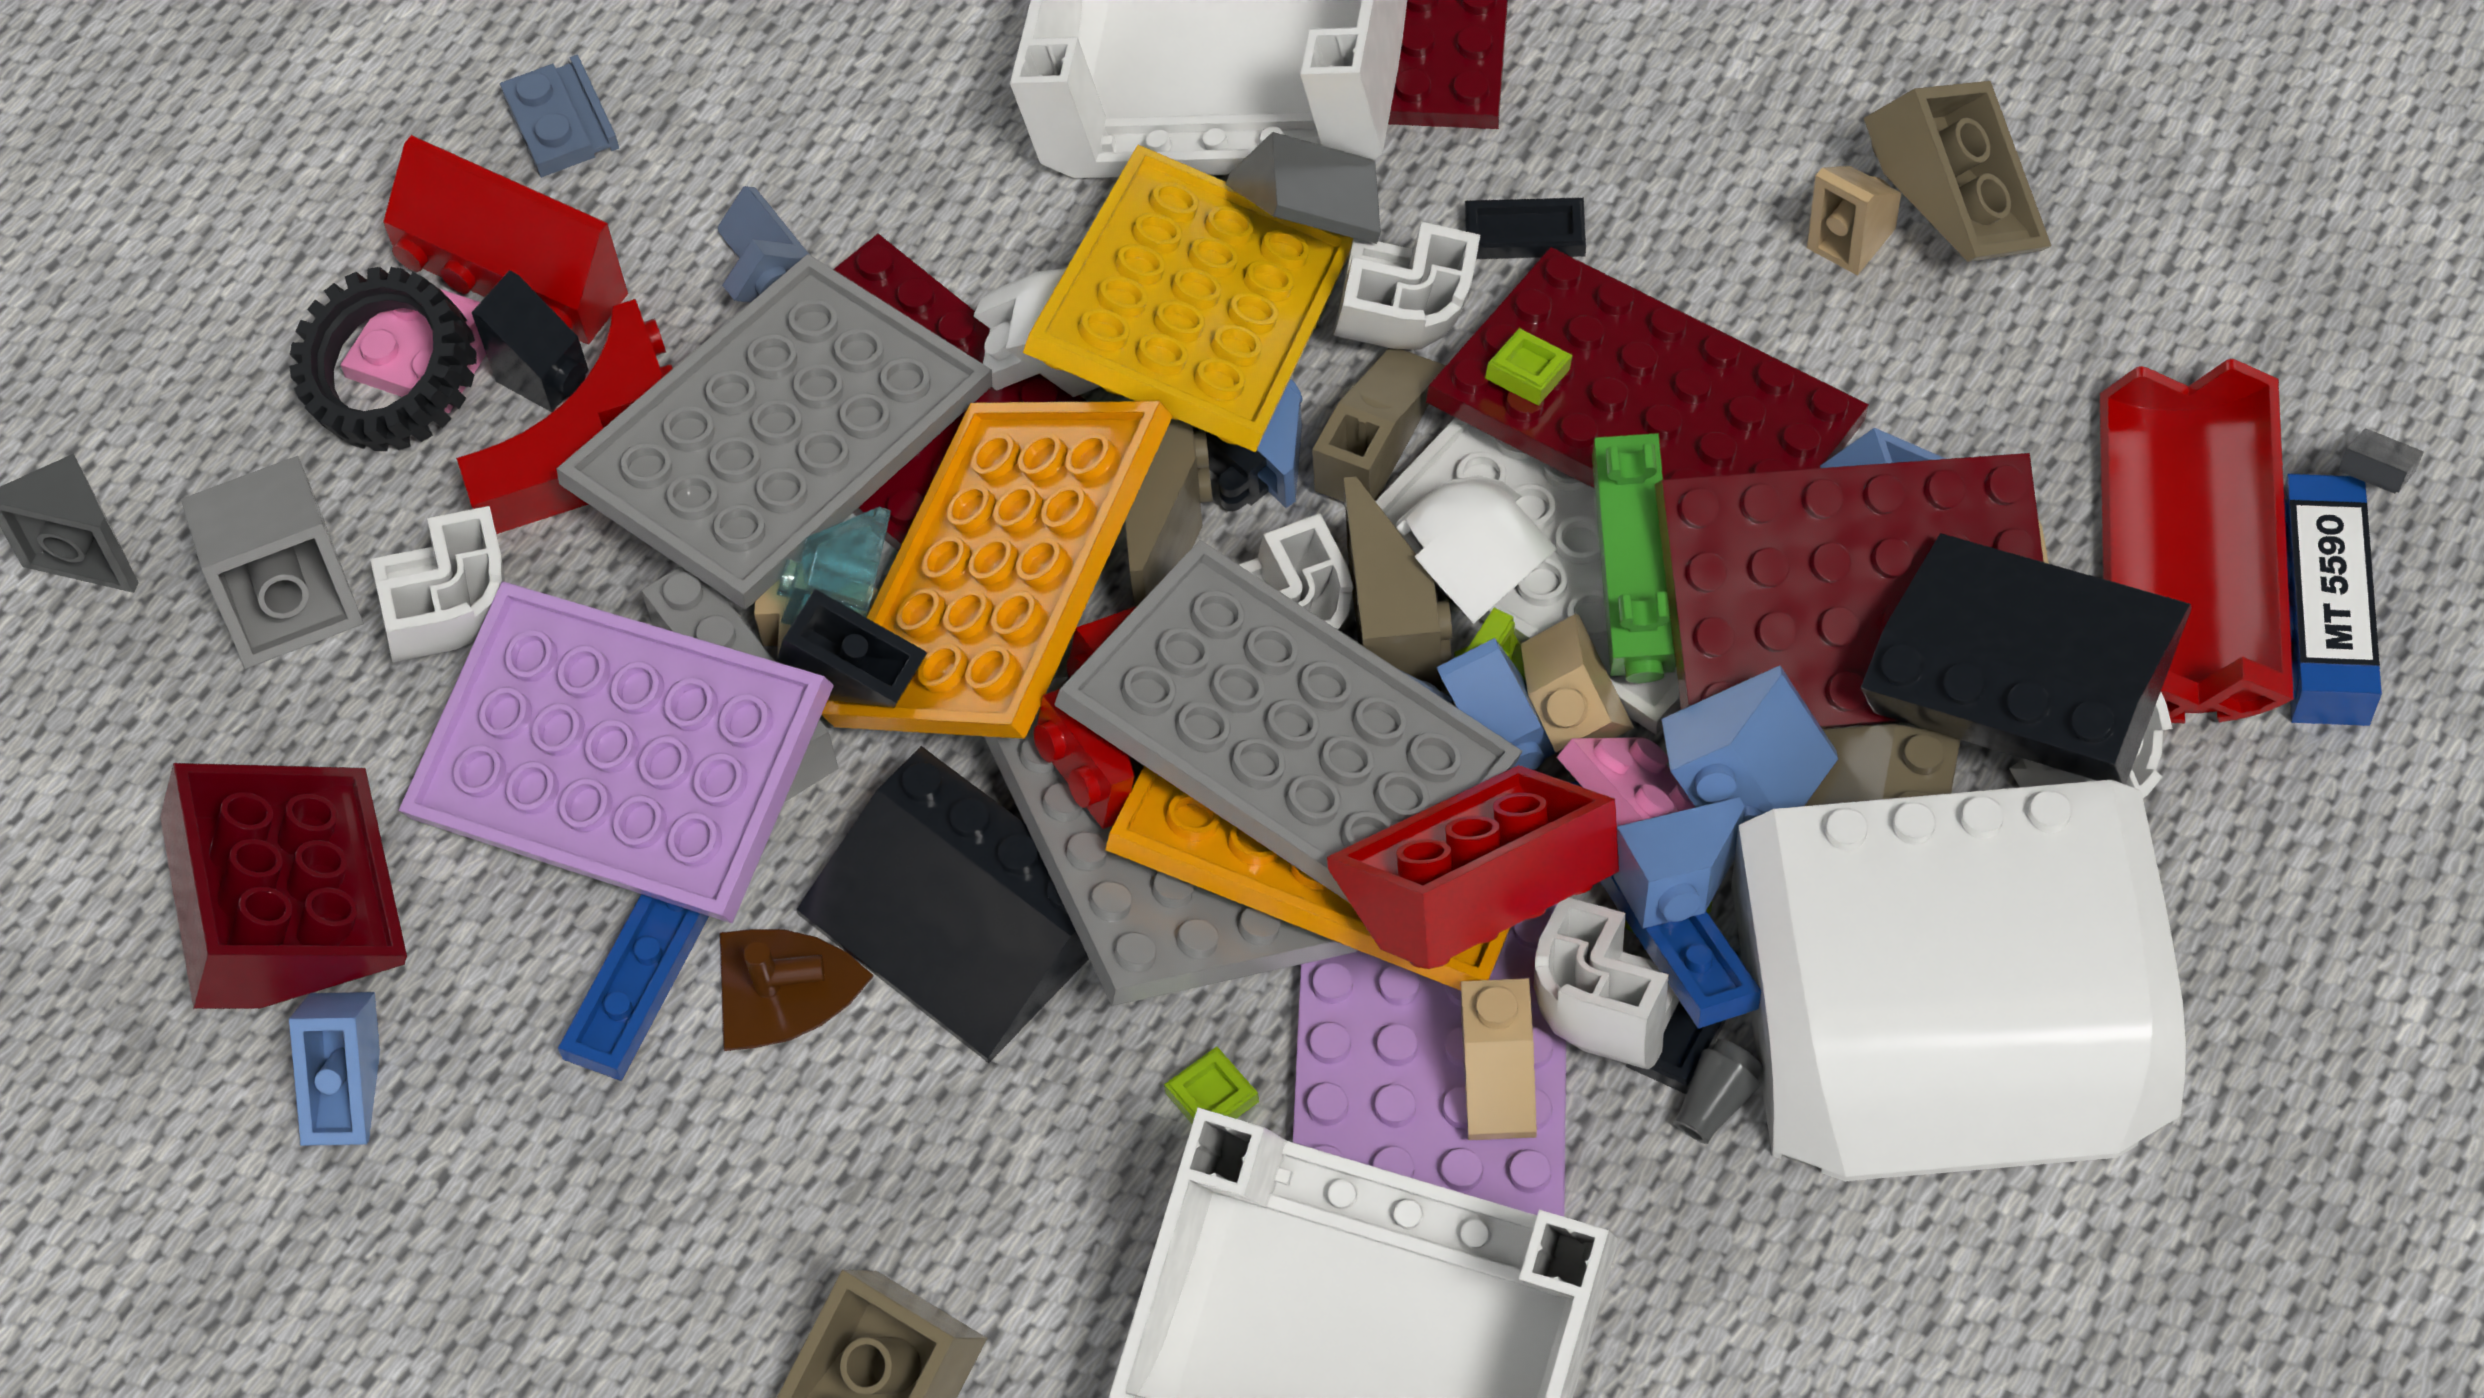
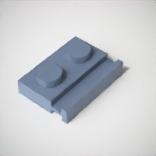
M578 54L570 57L571 63L556 68L553 63L500 83L503 96L541 178L593 159L596 152L610 148L611 151L619 149L616 134Z

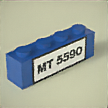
M2288 474L2284 485L2294 697L2290 701L2291 723L2370 726L2382 695L2366 482L2352 476Z

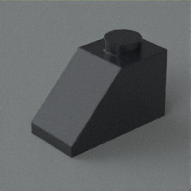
M509 270L472 311V315L496 382L553 412L565 397H570L585 380L589 369L578 336L518 274Z
M814 589L784 636L776 662L825 676L834 685L828 698L829 700L895 708L924 661L927 652Z

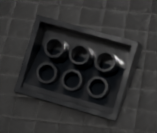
M1940 533L1885 625L1861 685V690L1875 714L2096 781L2114 780L2126 785L2192 607L2190 603Z
M922 746L876 790L796 909L800 917L841 949L849 953L864 967L987 1063H990L1089 960L1026 824Z

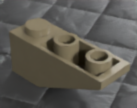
M1388 348L1338 402L1312 449L1314 491L1345 502L1344 478L1356 476L1376 501L1429 405L1426 403L1429 384L1446 365L1402 349Z

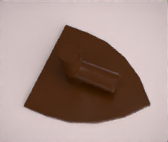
M750 929L721 932L724 1051L759 1048L790 1041L822 1026L849 1006L874 975L849 953L818 937L785 929Z

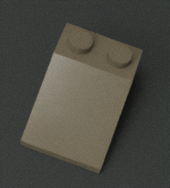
M1991 81L1914 88L1863 118L1871 138L1873 152L1879 160L1883 174L1967 262L2038 252L2051 247L2049 237Z
M1171 419L1125 520L1134 607L1138 606L1193 548L1203 526L1200 503L1213 502L1206 431H1193L1192 425L1181 420Z
M1356 476L1345 477L1346 541L1350 576L1354 587L1352 595L1358 643L1395 668L1418 680L1429 682L1441 691V677L1437 667L1452 660L1450 645L1452 623L1449 601L1437 602L1434 579L1415 558L1416 553Z
M1897 724L1823 729L1837 751L1838 760L1805 806L1951 794L1961 739L1931 730Z
M842 1269L777 1398H957L987 1337L878 1271Z

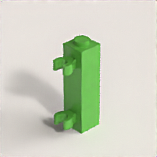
M1659 433L1598 437L1594 439L1592 464L1610 676H1625L1626 681L1632 683L1655 682L1663 679L1664 673L1675 672L1676 667L1655 484L1663 480Z

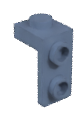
M744 186L718 226L720 235L739 257V260L722 285L734 301L751 303L804 256L809 254L755 187Z

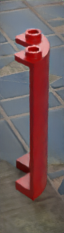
M2236 359L2224 361L2189 386L2147 367H2136L2099 393L2103 579L2191 604V612L2161 689L2167 704L2171 723L2185 724V713L2217 712V719L2220 723L2251 717L2280 707L2292 701L2294 697L2279 379Z

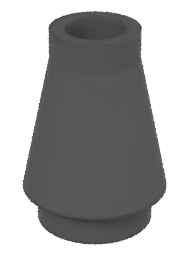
M1717 1039L1711 1049H1703L1682 1108L1673 1122L1680 1131L1700 1143L1708 1144L1715 1132L1761 1086L1757 1079L1763 1070L1761 1062L1742 1047L1725 1039Z

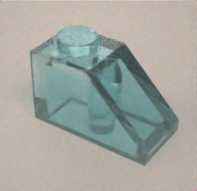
M877 507L806 538L798 561L786 559L777 585L776 595L786 597L781 623L793 624L814 589L866 617L891 510Z

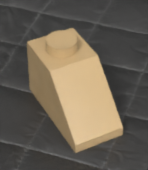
M1852 166L1821 168L1815 175L1807 249L1858 276L1896 229L1901 192L1891 188L1884 180L1875 176H1869Z
M1578 614L1568 617L1521 643L1528 696L1555 752L1561 753L1572 738H1616L1634 728Z
M1529 978L1461 981V1024L1468 1140L1537 1138L1534 1041Z

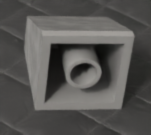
M298 456L181 499L201 570L245 669L364 624L320 507Z

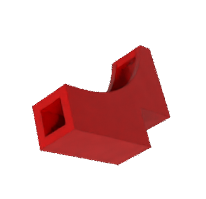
M636 299L612 307L611 325L599 359L578 389L560 407L537 424L504 442L456 458L472 509L490 506L496 534L589 505L559 484L557 468L673 369L671 364L659 366L656 356L666 353L657 322L655 318L643 321Z
M1137 606L1076 627L1070 658L1067 660L1069 679ZM1060 689L1042 695L1038 722L1034 728V741L1039 754L1046 762L1053 763L1068 783L1076 803L1083 808H1087L1102 829L1114 825L1133 786L1134 773L1129 755L1056 707L1054 704Z

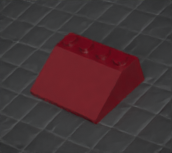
M173 763L160 820L193 1009H261L405 965L407 953L366 768Z

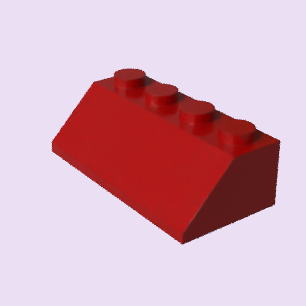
M413 135L406 140L383 220L395 258L412 271L419 272L424 269L442 277L451 288L460 293L468 294L472 291L483 297H486L510 270L518 274L578 336L579 341L589 345L611 317L612 307L621 304L628 295L608 223Z
M1517 765L1328 856V870L1380 950L1405 959L1418 968H1437L1447 964L1453 956L1477 944L1496 939L1500 932L1526 919L1539 917L1546 912L1547 908L1573 895L1586 893L1592 889L1594 884L1618 873L1619 856L1615 799Z

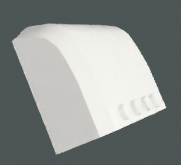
M1031 0L1010 85L1040 164L1072 178L1119 177L1138 144L1206 174L1227 175L1272 132L1375 160L1383 154L1399 67L1407 0Z
M2101 780L1790 807L1770 810L1738 825L1731 889L1743 965L1761 989L1759 1009L1750 1012L1757 1059L1763 1065L1760 1079L1773 1157L1781 1159L1782 1155L1822 1168V1174L1843 1181L2118 1158L2138 1146L2140 1140L2168 1123L2173 1125L2179 1121L2183 1100L2186 1060L2183 1000L2166 904L2140 789L2114 780Z
M1197 1108L1109 1398H1573L1619 1240L1609 1230L1543 1210H1539L1538 1215L1527 1213L1293 1143L1281 1138L1265 1127Z

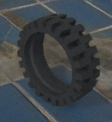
M381 267L368 268L367 279L358 272L347 275L345 280L348 289L343 290L333 283L324 290L330 299L329 303L324 306L315 299L307 310L315 317L313 323L300 320L295 332L304 342H292L290 356L298 364L289 366L290 376L298 385L294 390L298 399L305 405L304 408L334 435L362 449L368 446L374 451H387L388 444L400 450L411 447V435L421 442L433 436L428 426L432 421L443 428L452 419L444 411L449 404L458 409L461 408L466 397L458 390L459 386L471 387L475 376L467 367V365L477 364V352L470 345L475 339L472 329L466 324L467 319L459 308L439 288L424 277L414 272L410 275L404 269L391 267L389 273ZM400 308L418 311L427 319L433 331V352L425 374L412 390L387 407L368 411L352 409L341 402L335 390L334 368L342 345L356 328L380 312Z

